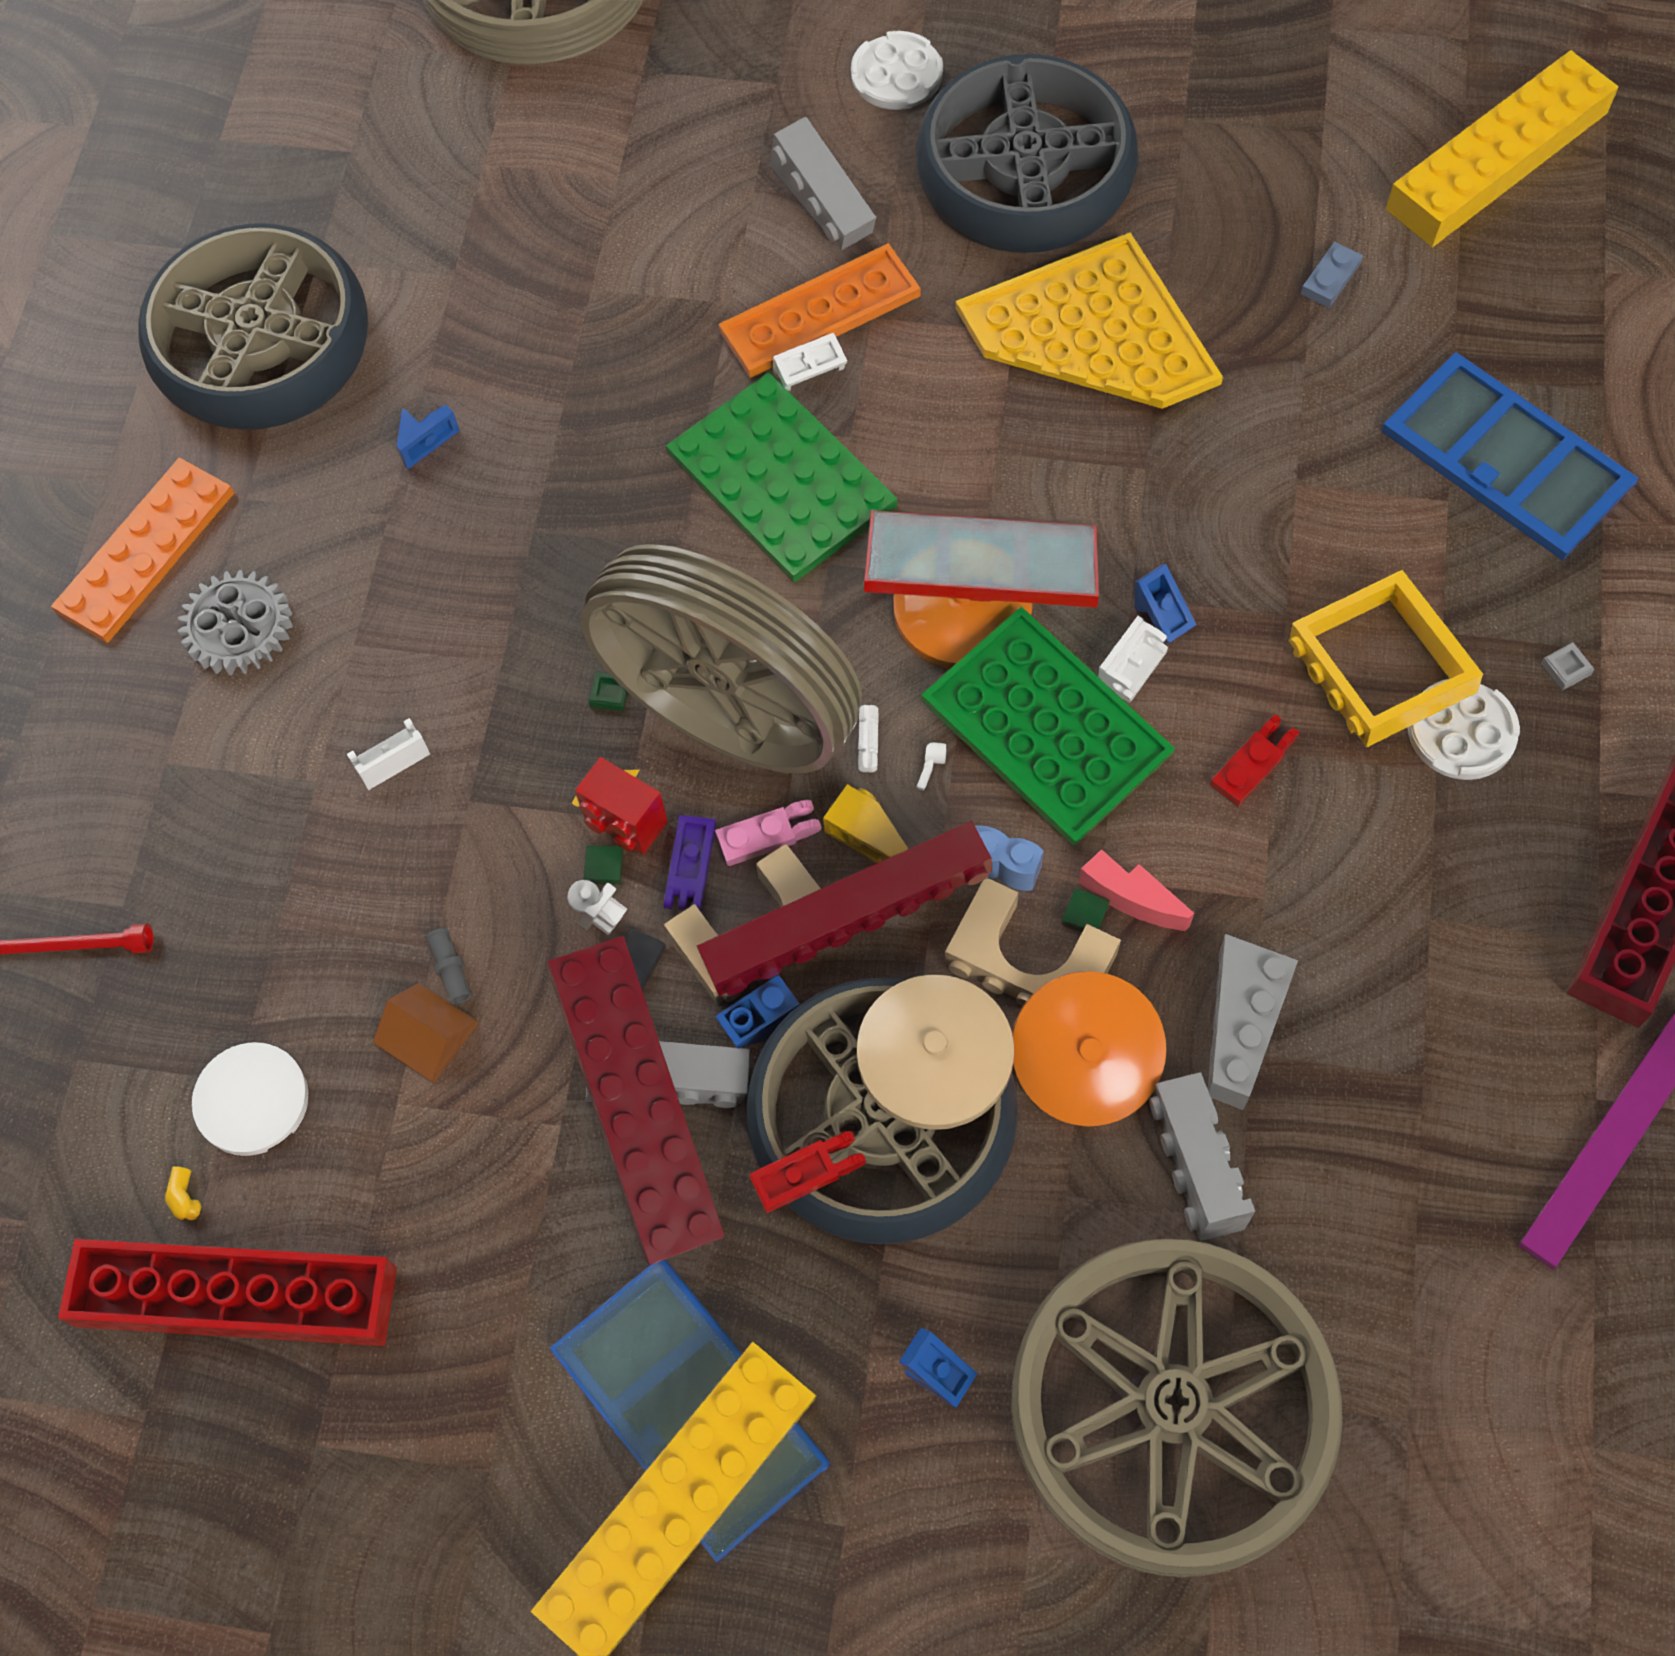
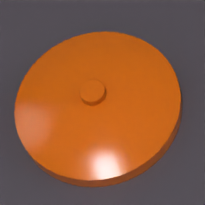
M969 542L951 543L949 584L970 585V582L989 583L991 587L1013 588V561L1000 551L985 545ZM937 547L924 552L906 567L899 580L935 582ZM894 594V619L903 641L922 659L947 669H951L1019 607L1022 606L1032 615V603L979 602L961 598Z
M1079 971L1050 980L1028 998L1021 1008L1013 1027V1068L1021 1087L1040 1109L1050 1116L1069 1124L1100 1126L1129 1116L1149 1099L1163 1073L1166 1059V1039L1161 1020L1155 1008L1136 987L1110 974Z

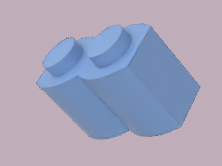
M975 826L992 858V872L988 873L987 878H999L1005 885L1013 889L1022 891L1033 890L1042 867L1044 852L1042 848L1026 839L1008 838L1004 833L992 827Z

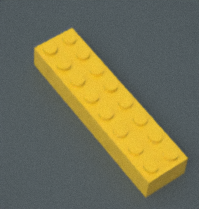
M1570 50L1393 183L1386 210L1433 248L1604 117L1610 109L1619 86Z
M752 1342L530 1612L579 1656H609L813 1403L816 1395Z

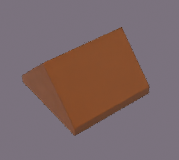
M417 983L387 1000L373 1043L434 1083L479 1022L428 988Z

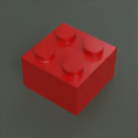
M602 757L597 760L575 789L580 804L579 808L585 819L584 823L598 834H602L604 831L614 837V842L628 852L634 849L644 855L668 823L661 793Z

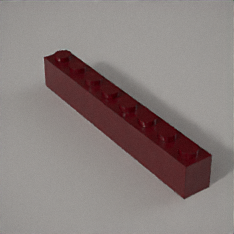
M971 820L696 946L718 995H734L743 991L748 986L747 984L759 978L769 979L778 975L782 968L794 962L801 964L813 959L817 952L829 946L836 948L846 944L851 940V936L864 930L866 932L875 931L881 928L886 923V920L894 916L910 915L917 911L921 904L931 899L935 901L945 899L954 892V889L966 883L968 885H975L982 882L988 877V873L992 872V858Z

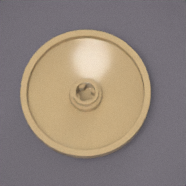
M924 975L896 984L873 1003L863 1019L858 1034L857 1061L864 1086L872 1099L893 1118L905 1124L923 1129L954 1128L983 1115L997 1102L1004 1092L1013 1067L1014 1041L1005 1014L985 991L968 981L956 977Z

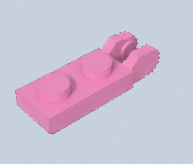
M808 799L795 802L785 809L781 807L715 830L727 866L776 851L785 844L791 846L796 844L797 840L819 832L822 827L818 819L800 822L793 828H791L789 821L812 813L814 810L812 801Z

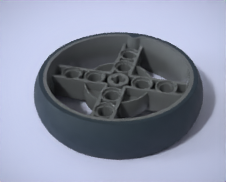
M1037 54L1009 55L991 59L967 69L938 93L921 122L916 144V165L920 183L932 207L957 232L976 243L997 250L1018 253L1044 252L1066 247L1086 238L1108 222L1120 208L1130 191L1138 166L1137 134L1132 118L1122 99L1109 84L1092 71L1079 64L1053 56ZM1036 102L1049 103L1066 108L1082 116L1091 124L1066 127L1061 120L1052 114L1037 110ZM1003 104L1004 114L996 118L988 126L984 135L946 138L959 123L972 114L990 106ZM1111 167L1105 177L1087 192L1066 202L1052 205L1050 191L1057 188L1066 179L1069 171ZM988 179L993 186L1002 192L1017 196L1018 207L1001 205L983 199L964 188L957 181Z

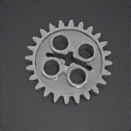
M239 570L236 578H231L228 571H225L222 581H218L215 576H211V586L207 587L202 583L199 584L202 593L199 595L189 593L193 604H182L181 607L186 615L178 617V621L182 625L178 629V633L183 639L181 641L182 645L194 662L198 661L203 669L211 666L215 674H218L224 667L228 675L232 676L235 667H240L243 674H246L248 665L251 663L254 667L260 669L259 660L261 658L271 662L273 659L269 652L271 650L281 652L283 649L278 641L289 640L290 638L285 629L293 627L289 619L293 612L288 605L287 597L282 593L277 583L272 584L268 576L259 579L257 573L253 571L246 578L243 571Z

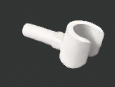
M932 742L927 745L924 768L916 786L918 790H925L933 770V763L945 764L946 744Z

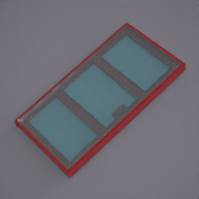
M871 510L864 592L961 598L979 602L1005 601L1094 608L1098 606L1099 583L1096 525Z

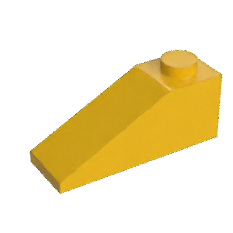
M847 784L823 817L825 833L876 863L908 850V847L875 797L863 788H858L857 790Z

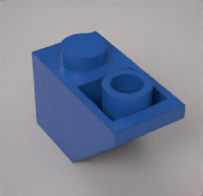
M777 975L715 1017L735 1047L740 1048L768 1040L776 1027L800 1004L781 977Z

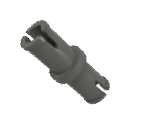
M439 928L429 932L426 935V940L430 945L436 962L434 969L436 975L441 976L450 1004H460L469 1000L473 994L469 989L462 970L464 962L462 957L456 954L448 928Z

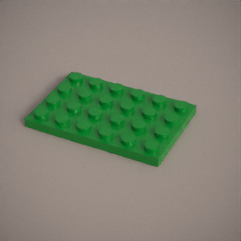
M769 372L666 445L667 454L793 583L870 527L869 516L871 510L891 511L898 506L897 497L790 392L784 389Z
M1022 606L921 694L920 701L1073 846L1079 843L1173 755L1175 748Z

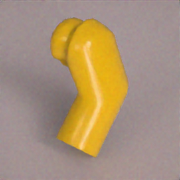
M174 1166L171 1170L165 1202L175 1218L180 1220L186 1218L193 1221L200 1214L201 1203L196 1199L191 1200L186 1192L191 1170Z

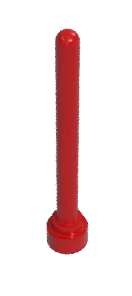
M145 923L132 924L130 928H126L123 932L0 940V955L124 947L126 950H131L134 954L149 953L153 948L154 935L150 924Z

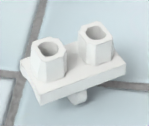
M589 880L575 882L568 891L567 900L573 910L584 913L578 924L586 930L591 924H594L609 935L627 911V908L612 898L616 888L607 882L600 893L598 887Z

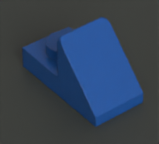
M446 404L436 411L430 412L420 423L406 409H402L397 449L407 469L460 431L454 412Z
M1162 564L1135 582L1136 612L1148 613L1155 628L1167 636L1164 643H1170L1197 625L1166 564Z
M924 1328L919 1329L899 1360V1363L906 1368L905 1374L910 1379L955 1408L978 1374L932 1332Z

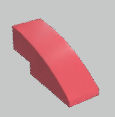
M1101 849L1081 868L1079 883L1092 894L1110 900L1109 905L1139 920L1164 928L1186 931L1191 926L1194 912L1140 864L1128 873Z

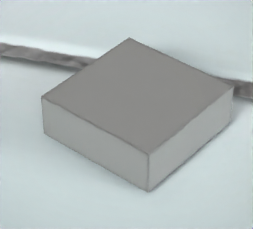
M1573 642L1544 657L1541 665L1562 691L1592 675L1595 670Z

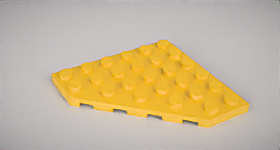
M1131 232L956 301V311L983 357L1161 409L1222 384L1223 376Z

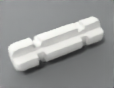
M863 705L859 709L858 769L863 773H873L877 770L879 713L877 706Z

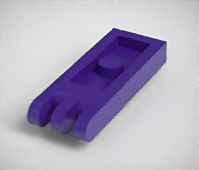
M679 815L664 898V909H672L674 897L679 896L678 910L685 911L688 907L689 898H694L692 905L695 904L699 911H702L716 829L715 819Z

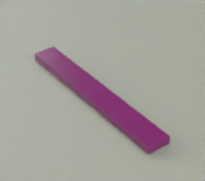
M1675 1011L1518 1245L1552 1270L1557 1267L1675 1088Z

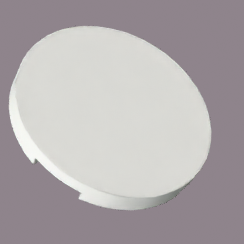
M906 31L886 32V36L876 38L870 42L865 41L856 50L851 62L852 83L857 93L872 105L891 110L912 108L929 100L941 85L943 78L942 57L930 45L928 39L918 34Z
M1449 679L1439 681V682H1437V683L1431 685V686L1428 687L1427 689H1425L1423 692H1425V691H1427V690H1429V689H1431V688H1433V687H1435V686H1437V685H1439V684H1441V683H1443V682H1445V681H1447V680H1449ZM1480 684L1478 693L1409 726L1408 734L1416 754L1430 768L1451 778L1472 780L1492 775L1509 761L1517 746L1520 726L1515 709L1508 699L1497 689L1493 691Z
M254 1042L231 1047L208 1063L195 1084L192 1096V1112L195 1123L203 1136L224 1152L241 1156L268 1152L269 1148L283 1141L290 1133H294L302 1122L308 1105L309 1092L307 1080L296 1061L288 1053L276 1046Z

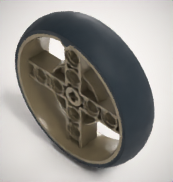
M266 223L244 224L209 233L185 246L166 262L151 282L144 297L139 316L138 339L147 372L159 390L175 406L187 414L212 425L243 430L263 429L284 425L314 412L343 388L357 368L364 351L368 332V311L360 282L347 262L328 244L306 232L287 226ZM259 269L254 280L232 285L220 294L205 291L230 276ZM306 273L323 280L337 292L340 299V310L336 324L332 325L302 317L301 310L293 298ZM175 327L206 334L208 345L214 354L199 381L193 380L177 371L170 361L169 349ZM289 357L306 361L297 369L280 378L258 385L247 386L254 371L270 369L284 362Z
M866 978L833 986L804 1001L790 1012L768 1038L755 1064L748 1090V1133L752 1150L760 1169L819 1140L824 1142L841 1134L840 1130L843 1126L855 1124L861 1128L860 1133L855 1136V1142L849 1147L829 1154L833 1164L858 1153L864 1155L867 1161L866 1164L877 1166L899 1164L926 1200L923 1203L896 1210H868L835 1201L820 1191L815 1190L786 1204L797 1215L813 1226L840 1238L861 1243L896 1244L914 1241L944 1230L962 1219L985 1198L1000 1178L1010 1157L1017 1131V1092L1011 1072L1004 1092L988 1110L987 1129L981 1149L972 1165L960 1178L931 1140L936 1129L914 1127L893 1118L881 1109L875 1111L876 1102L872 1099L864 1084L857 1085L849 1080L852 1074L859 1072L857 1041L843 1024L842 1020L867 1014L873 1003L884 992L896 984L905 981V979ZM808 1042L834 1077L825 1097V1122L784 1150L776 1120L777 1095L789 1064L798 1051ZM835 1042H840L847 1046V1049L841 1054L834 1055L827 1051V1048ZM901 1132H909L915 1136V1141L908 1146L899 1145L894 1139ZM930 1162L935 1164L939 1171L932 1177H925L917 1169L921 1164Z

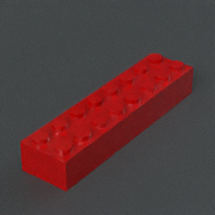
M74 1239L58 1319L76 1328L385 1346L397 1267L387 1257Z

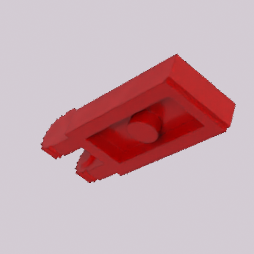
M1276 714L1263 725L1259 733L1256 731L1211 779L1210 786L1237 807L1244 802L1283 759L1285 752L1300 734L1293 727L1284 734L1277 746L1268 741L1267 739L1279 728L1282 718Z
M847 1131L824 1142L819 1140L750 1173V1180L766 1214L838 1180L839 1176L846 1175L863 1166L867 1161L862 1153L853 1154L833 1164L829 1154L836 1153L853 1144L856 1140L853 1133Z

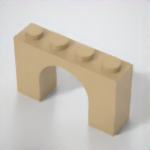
M787 844L756 863L758 878L780 907L821 889ZM695 904L664 924L668 939L716 1005L724 1000L726 1002L732 1001L743 992L741 991L734 995H718L696 946L718 935Z
M986 878L981 883L945 951V965L949 966L948 968L952 973L962 978L970 976L979 980L987 990L995 994H1002L1004 992L1016 998L1017 1003L1023 1007L1028 998L1037 989L1059 976L1079 971L1107 974L1118 953L1121 940L1086 924L1069 959L1059 969L1042 975L1021 972L1006 961L999 947V940L1017 907L1019 892Z

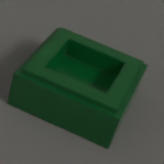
M595 671L588 701L590 708L624 712L628 692L609 673Z
M586 846L583 880H589L594 884H607L608 882L611 885H621L623 847Z
M1075 888L1062 919V925L1083 932L1086 924L1100 930L1110 900Z

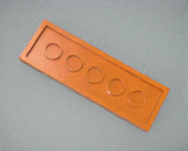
M888 243L719 323V332L748 376L752 378L773 368V356L834 333L837 337L920 297L921 288Z
M179 457L55 600L51 608L56 614L108 644L233 496L234 491L232 487Z

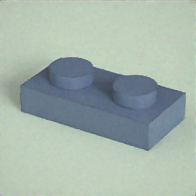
M1334 242L1303 285L1301 295L1330 308L1360 266L1363 255Z

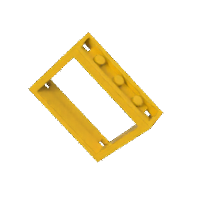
M1403 570L1292 623L1289 642L1294 648V656L1297 658L1301 657L1307 666L1312 681L1315 684L1320 683L1327 693V699L1331 707L1335 711L1339 710L1346 719L1350 733L1355 732L1366 748L1478 693L1483 673ZM1390 600L1450 679L1373 716L1315 636Z

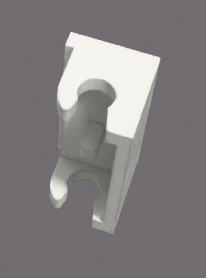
M831 333L773 356L772 372L775 379L780 378L784 389L790 391L792 385L836 368V371L843 370L845 364H847V359L835 334Z
M1139 616L1136 617L1099 667L1098 677L1128 703L1132 701L1168 651V647L1163 644L1167 636L1143 621L1144 619Z
M410 718L403 721L406 727L404 730L359 756H356L354 751L347 754L368 790L430 755L422 736L415 729Z

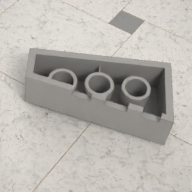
M805 116L776 132L773 137L770 167L821 226L827 238L834 242L840 250H843L873 233L876 216Z
M1227 934L1224 936L1219 951V971L1207 1089L1212 1099L1244 1110L1255 1084L1298 960Z
M659 1041L680 1104L707 1103L721 1108H732L743 1102L748 1094L750 1049ZM586 1087L585 1102H592L588 1089Z
M1201 1072L1156 1083L1152 1094L1153 1097L1149 1098V1105L1153 1118L1155 1120L1160 1119L1164 1133L1161 1134V1143L1167 1157L1172 1156L1176 1170L1172 1171L1173 1181L1178 1194L1184 1193L1188 1208L1184 1209V1214L1189 1230L1191 1232L1196 1231L1199 1242L1245 1230L1255 1213L1251 1198L1242 1200L1243 1191L1241 1185H1243L1244 1181L1239 1168H1230L1228 1161H1230V1145L1222 1130L1215 1131L1214 1124H1218V1115Z

